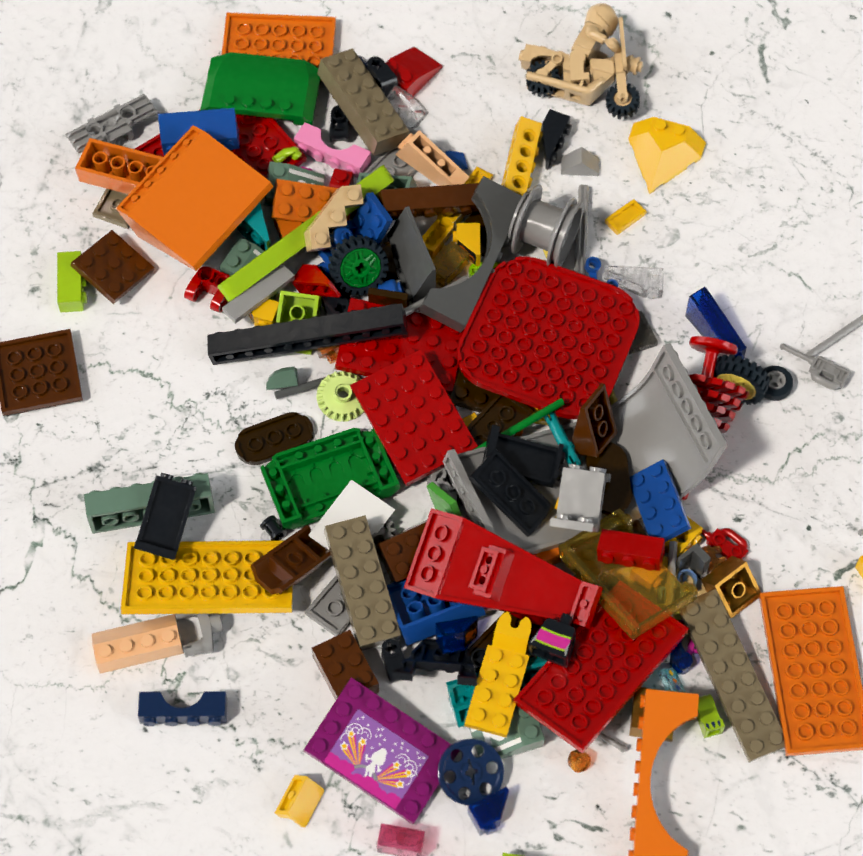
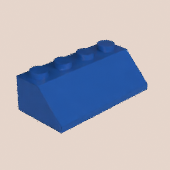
M235 108L158 114L161 145L164 155L193 125L208 133L230 151L239 149V129Z

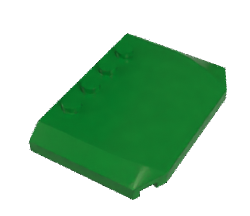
M233 52L212 57L200 110L235 108V113L240 115L293 120L294 125L301 126L305 122L313 125L321 81L317 74L318 67L305 60Z
M351 428L276 453L272 457V461L265 467L264 465L260 467L283 528L296 529L319 521L351 480L381 500L392 496L400 489V483L374 429H371V431H360V428Z

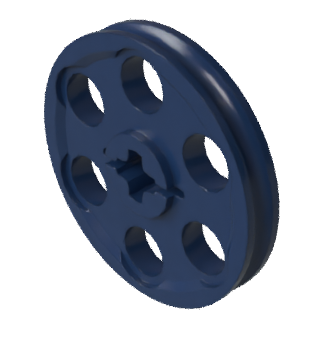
M463 739L453 743L444 751L439 760L437 775L443 792L451 800L459 804L475 806L489 801L499 791L503 782L504 767L500 755L490 744L478 739ZM475 745H480L483 748V754L480 757H474L472 754V748ZM455 749H459L462 753V758L458 762H454L450 756L451 752ZM490 761H494L497 764V771L493 774H489L486 770V765ZM469 765L472 769H476L472 779L469 775L465 774V771L469 770ZM448 770L455 773V780L452 783H447L444 780V774ZM484 782H487L491 787L487 795H482L479 791L480 785ZM462 787H467L470 792L469 797L465 800L460 799L458 796V791Z

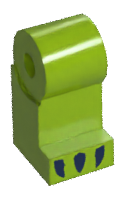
M711 694L700 696L698 701L697 720L704 738L722 734L725 728Z

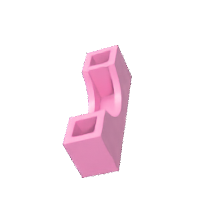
M306 122L294 137V143L304 154L318 162L330 165L333 169L353 172V177L358 178L359 173H363L371 164V151L355 144L343 150L332 149L323 143L321 129Z

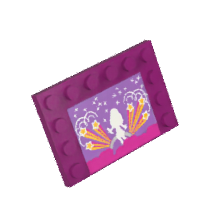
M350 678L303 749V752L413 825L439 785L437 775L439 760L451 744L353 678ZM459 749L451 752L450 756L453 761L459 753Z

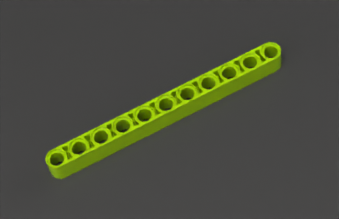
M383 164L356 185L361 184L364 199L367 193L373 192L376 195L395 180ZM358 207L345 208L346 216ZM319 212L220 283L217 287L226 300L230 302L306 246L304 232Z

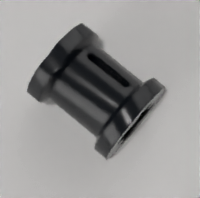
M274 515L267 517L260 524L261 529L266 530L271 537V541H279L287 534L286 529L281 528L277 523V518Z

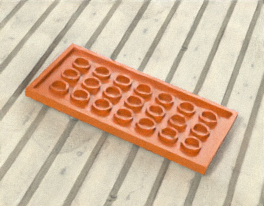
M843 586L760 593L759 601L780 725L783 730L785 755L797 756L863 750V689Z

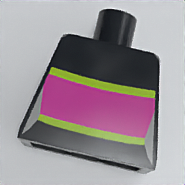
M565 613L561 614L558 621L547 618L529 641V653L568 668L576 642V629L571 626L573 618Z

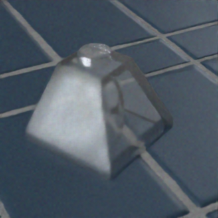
M394 85L386 95L407 128L411 127L414 129L418 127L429 113L417 98L397 85Z

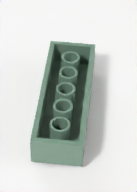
M196 473L188 477L177 476L173 478V480L181 482L182 478L193 481V486L197 487L188 518L215 513L208 473ZM154 481L146 484L135 483L123 488L113 487L105 491L94 490L84 494L86 516L92 534L141 526Z

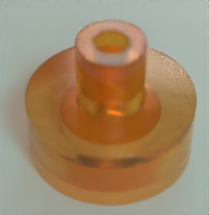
M574 750L570 753L567 762L574 772L580 773L588 769L591 758L586 752L582 754L578 750Z

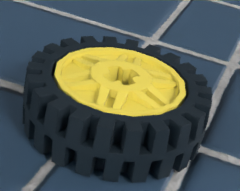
M727 355L719 356L716 361L713 377L723 379V382L729 381L735 383V386L746 388L745 391H749L750 394L747 399L741 401L743 405L744 403L747 405L760 403L770 384V378L767 376L768 373L763 371L761 366L757 367L756 362H749L750 359L748 358L743 360L742 356H737V358L734 355H729V357Z

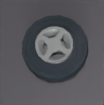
M780 366L764 368L763 371H766L768 373L767 376L770 378V384L764 398L773 401L786 398L793 388L791 374Z

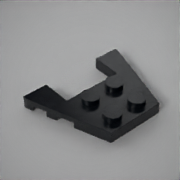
M423 639L411 652L410 658L404 659L401 662V667L393 670V680L405 681L413 680L416 669H424L425 671L440 670L447 673L459 672L457 685L477 686V675L474 672V665L471 663L468 647L464 649V642Z

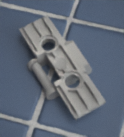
M142 94L123 105H115L114 109L96 118L88 119V123L66 134V137L78 154L84 151L89 138L116 145V139L124 134L127 135L129 141L134 139L131 127L158 112L147 96ZM127 113H133L131 117L125 118V115Z

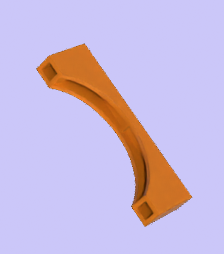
M646 689L644 695H640L639 708H643V717L639 716L638 729L642 731L641 738H637L636 751L640 752V758L635 760L634 774H638V783L634 782L633 796L637 797L636 805H632L631 818H635L634 827H630L629 841H633V850L628 851V856H688V850L678 844L667 833L657 817L651 798L650 778L654 759L664 740L678 727L696 719L698 716L699 694Z

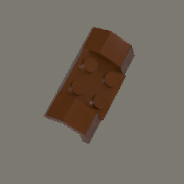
M308 525L251 564L255 581L270 594H279L292 585L295 586L321 567L323 562L331 557L328 549H325L317 541L309 537L311 528Z

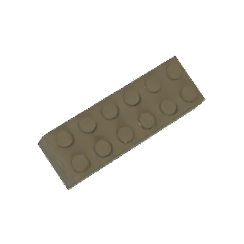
M353 48L320 60L318 76L369 151H371V154L376 156L398 148L397 146L408 136L409 129Z
M366 515L325 526L324 534L354 637L361 651L380 646L388 639L400 640V629Z

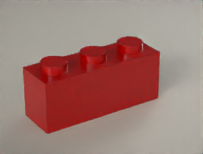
M602 529L597 546V560L606 564L613 563L625 567L644 568L648 571H660L665 553V538Z

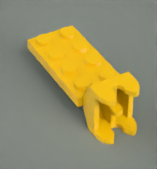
M505 612L500 616L494 631L492 646L487 645L477 679V686H475L464 723L465 727L507 738L516 707L513 699L520 692L529 661L527 653L531 633V622L528 617L522 619L517 628H513L510 625L512 619L509 612Z

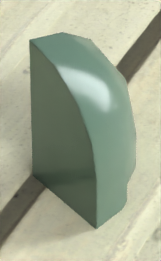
M295 366L285 367L274 371L268 378L266 390L298 386L297 368Z

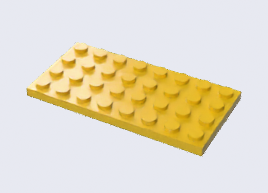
M283 541L180 542L175 560L134 549L135 542H128L121 614L292 613L293 585L282 593L270 594L255 581L251 569L252 563Z

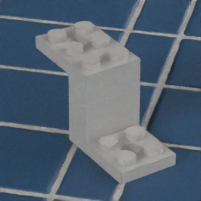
M569 464L568 468L563 467L556 518L551 517L550 526L599 532L605 485L611 479V474L606 473L607 469L590 467L589 471H587L586 466Z

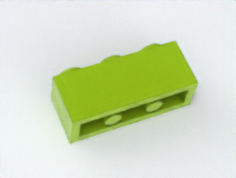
M81 251L57 252V303L60 313L84 311V303H87V293L84 292L87 280L71 267V262L81 255Z

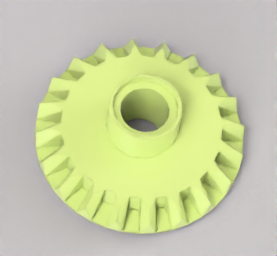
M335 371L321 381L317 389V403L324 415L335 421L346 422L356 419L364 412L350 387L351 384L361 380L359 376L352 372ZM344 391L348 396L341 398L338 396V393Z

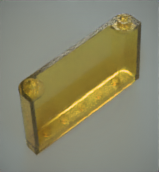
M619 508L601 519L599 532L582 531L559 545L558 548L562 561L578 579L603 588L599 603L631 639H635L697 600L698 590L693 583H688L687 581L680 583L663 564L660 571H648L644 568L625 567L613 563L606 564L597 560V546L602 529L634 533L632 527L634 523L631 516L625 514Z

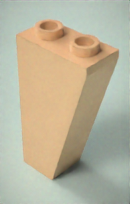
M420 130L415 134L410 133L397 146L400 149L395 154L397 157L438 186L464 184L469 178L459 166Z

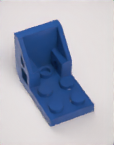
M370 192L365 195L363 199L364 204L360 205L353 220L347 221V226L345 227L349 228L354 237H357V235L367 236L380 245L393 219L375 194ZM330 250L317 251L328 266L330 263L329 256H332Z

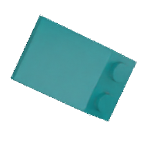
M260 201L236 229L249 242L265 251L270 247V239Z

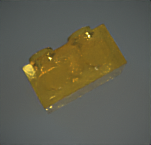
M453 241L447 246H443L439 254L435 258H431L436 268V283L442 288L450 284L470 264V253Z

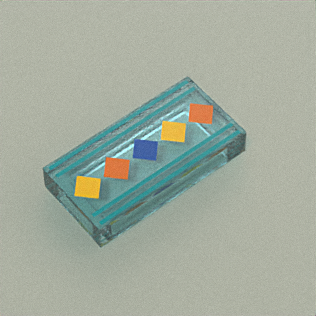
M663 668L658 672L666 691L686 693L675 669Z

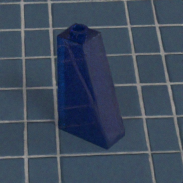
M703 287L690 295L685 317L703 337L717 338L736 345L738 351L734 355L735 358L742 356V359H744L747 347L708 289Z

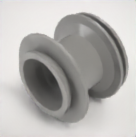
M538 184L531 193L528 191L524 193L516 207L508 232L509 241L512 242L511 251L513 254H516L521 250L524 243L548 251L547 265L552 263L555 267H561L569 255L583 217L584 203H577V199L572 198L565 209L543 202L541 201L542 186Z

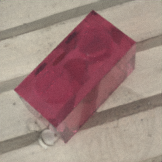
M381 823L377 841V852L395 856H422L425 831Z

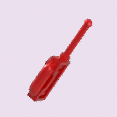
M717 528L713 534L704 529L702 530L701 534L705 536L707 546L713 548L716 553L721 554L726 559L734 556L743 560L747 556V541L732 529L723 528L720 530ZM726 537H729L738 545L732 544L730 541L726 539Z

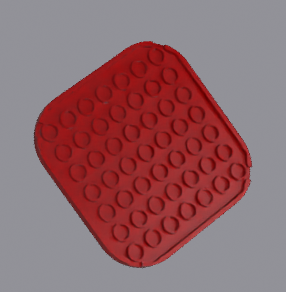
M527 256L515 257L514 260L503 261L494 268L495 272L489 275L458 343L457 361L463 375L471 383L482 389L539 410L562 398L565 405L555 410L554 413L558 417L566 419H578L581 407L601 383L605 384L608 398L610 399L639 327V311L632 302L633 299L625 291L614 285L560 266L555 267L552 263L547 265L546 261Z

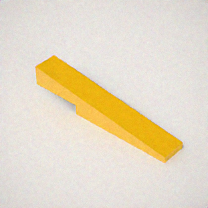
M476 167L464 184L479 183L483 176L492 180L493 175ZM453 214L447 217L437 215L435 222L422 236L432 261L457 228V223H460L465 215Z

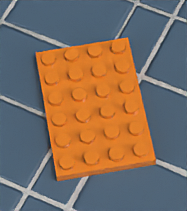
M226 12L222 55L233 52L305 60L319 68L322 58L333 55L336 17Z

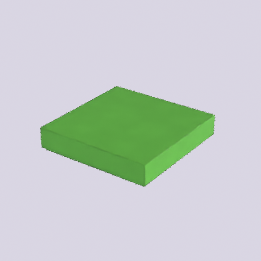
M433 482L427 485L436 510L462 517L457 501Z

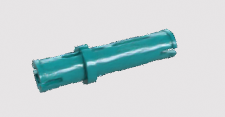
M552 412L549 414L551 418L548 415L545 416L544 419L558 446L560 443L564 444L563 452H566L565 459L568 466L575 462L577 465H580L581 461L574 450L575 446L569 441L557 415Z

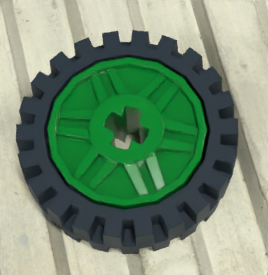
M357 235V237L349 236V240L344 238L342 240L343 243H338L336 245L337 249L331 251L332 256H329L330 263L328 264L329 273L335 284L344 292L351 295H356V293L364 295V292L368 294L370 287L378 288L377 284L381 285L383 283L382 278L387 276V255L375 240L367 236L363 237L362 235Z

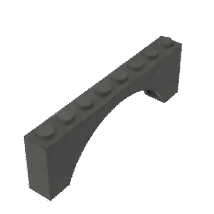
M484 176L482 177L471 200L478 208L486 228L487 245L483 262L479 270L462 283L446 288H431L426 294L419 312L460 333L463 331L489 275L495 272L493 268L495 262L498 263L503 253L500 252L502 246L506 247L509 241L507 236L516 207L522 198L521 195Z

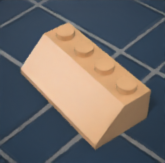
M175 614L92 633V645L100 674L184 654Z

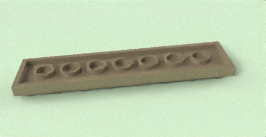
M714 589L677 604L676 607L685 626L689 628L688 633L748 762L783 749L785 747L783 730L717 590Z

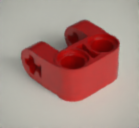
M203 266L199 268L186 287L184 298L195 302L202 291L214 295L210 303V309L221 313L222 307L228 301L217 286L230 276L214 268Z

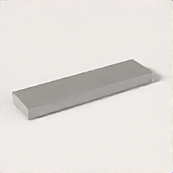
M281 264L222 307V311L236 324L295 280V275Z

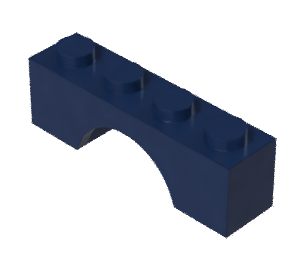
M204 691L200 700L194 705L186 708H177L168 704L161 692H139L138 719L140 724L145 726H155L156 724L198 726L200 723L219 726L221 723H227L226 691Z

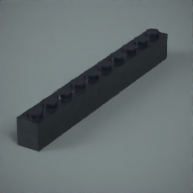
M394 303L382 307L333 313L320 317L314 316L302 320L295 319L289 322H277L271 325L235 329L228 332H216L215 334L207 335L208 356L212 364L217 365L407 334L406 312L402 303Z

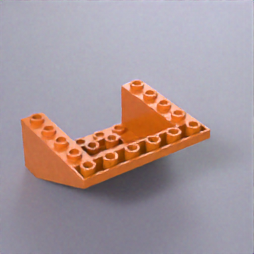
M193 125L116 207V210L137 237L197 271L274 186L268 179L216 139Z

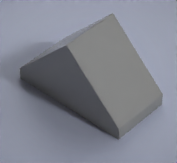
M580 147L562 156L561 175L599 176V158L583 147Z

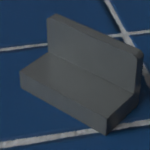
M696 543L678 557L676 576L681 570L690 568L699 579H702L707 574L711 557Z

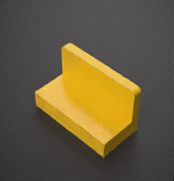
M294 775L275 814L280 818L291 819L300 827L305 828L324 793V789L308 776Z

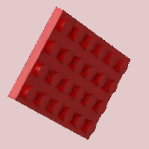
M350 298L347 312L369 309L371 307H382L384 305ZM413 312L406 316L407 334L339 346L335 369L363 376H369L422 349L445 391L451 395L458 368L457 347L463 331L460 333L422 313Z
M422 349L350 385L353 394L406 487L444 468L443 459L447 451L455 449L456 453L459 454L478 447Z

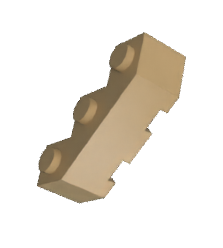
M361 184L341 186L333 193L332 197L304 232L307 252L326 250L331 247L329 230L347 226L345 208L359 207L364 204Z

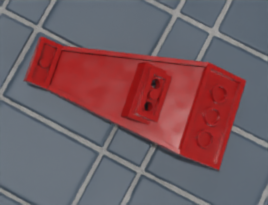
M433 508L430 510L404 588L442 601L544 619L551 618L558 621L561 614L565 613L573 618V624L585 628H590L603 590L602 587L574 577L464 517Z

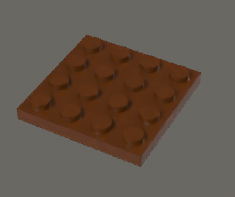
M71 329L0 342V404L3 416L83 401Z

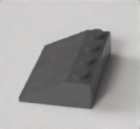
M408 206L404 208L388 232L387 240L391 246L396 269L399 271V281L402 285H405L408 301L411 300L413 304L423 299L431 288H436V268Z

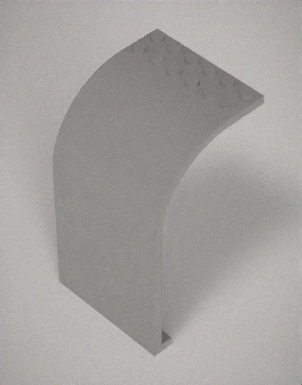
M671 343L663 345L643 380L628 394L611 405L617 434L610 442L618 445L625 452L629 477L664 459L667 462L680 499L691 492L707 477L727 447L725 437L719 431L715 419L710 415L706 403L700 397L696 385L691 381L687 369L682 365L678 353L674 350ZM576 422L562 426L569 441L572 443ZM550 429L519 437L520 439L558 448V444ZM485 447L459 454L456 453L455 449L447 451L443 459V464L471 521L532 554L568 545L601 533L602 529L609 530L637 519L643 521L632 492L631 503L622 514L607 516L601 513L599 532L550 526L551 517L555 518L557 509L553 508L534 532L527 537L468 479L482 463ZM577 454L581 461L580 465L586 466L587 455ZM564 459L563 464H560L559 469L562 471L563 467H569L566 459ZM561 478L559 482H555L553 488L531 483L555 507L559 497Z

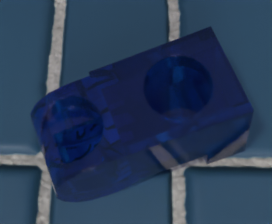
M681 640L670 653L669 663L677 674L683 675L689 672L693 659L684 650Z

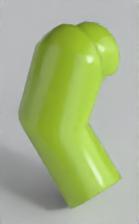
M294 146L282 149L272 159L274 162L281 163L290 155L293 160H296L302 156V153L298 150V147Z

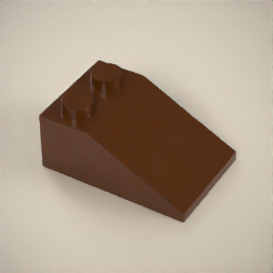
M601 383L580 409L572 436L577 454L598 457L617 434L605 384Z

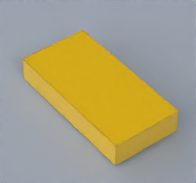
M632 199L607 217L605 224L618 235L645 216L646 210L635 199Z

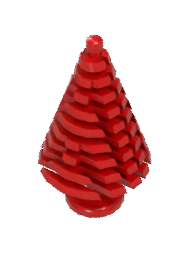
M691 337L689 340L691 348L706 354L701 375L691 374L689 377L693 384L696 385L700 397L706 403L710 415L715 419L719 431L726 433L730 427L727 423L733 421L735 412L739 411L743 406L741 401L747 399L750 393L745 391L746 388L742 386H735V383L729 381L723 382V379L715 378L713 375L717 356L727 355L729 357V355H736L738 347L733 343L717 338ZM688 494L681 498V500H686Z

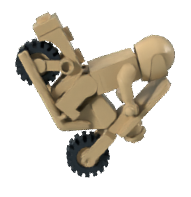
M598 3L589 8L586 14L585 25L576 38L570 54L526 44L525 49L521 50L519 61H521V68L527 70L526 85L533 95L536 93L538 97H541V94H544V97L550 95L583 105H591L616 80L615 88L611 86L610 91H607L606 108H608L609 114L612 113L614 118L617 115L618 119H621V116L627 119L628 115L631 118L633 113L636 114L640 106L638 90L636 91L635 86L631 88L630 83L626 85V79L629 72H632L633 75H636L637 72L641 73L643 61H641L639 56L637 58L634 55L626 57L623 17L618 19L610 5ZM618 24L620 43L613 37L609 38L613 35ZM605 43L614 52V56L608 58V55L601 52L602 44ZM563 75L564 81L560 80L559 77Z

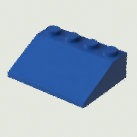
M407 578L386 585L399 628L407 646L486 615L482 607L442 601L404 588Z

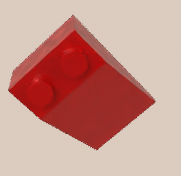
M412 47L386 62L398 80L396 95L406 102L442 68L440 63L416 47Z

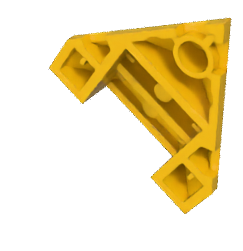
M656 117L633 123L628 138L630 146L632 145L634 150V156L642 177L646 181L649 194L654 192L655 188L661 184L664 185L682 173L693 162H698L706 145V142L690 126Z

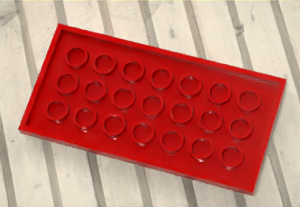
M620 581L597 606L590 628L579 626L576 629V642L568 668L547 661L513 701L519 708L583 754L686 636L689 628Z

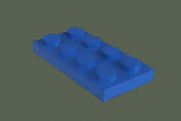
M664 459L630 476L631 489L648 536L665 538V542L691 529L667 462Z

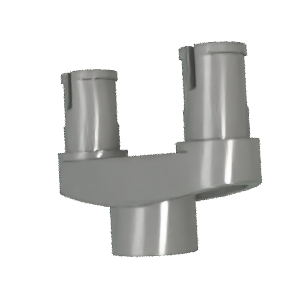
M219 613L212 615L175 614L177 621L193 616L198 617L203 636L201 640L182 644L185 657L214 652L213 634L223 631Z

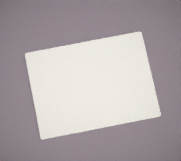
M351 480L310 532L309 537L329 550L324 534L325 526L366 515L372 535L379 532L395 509Z

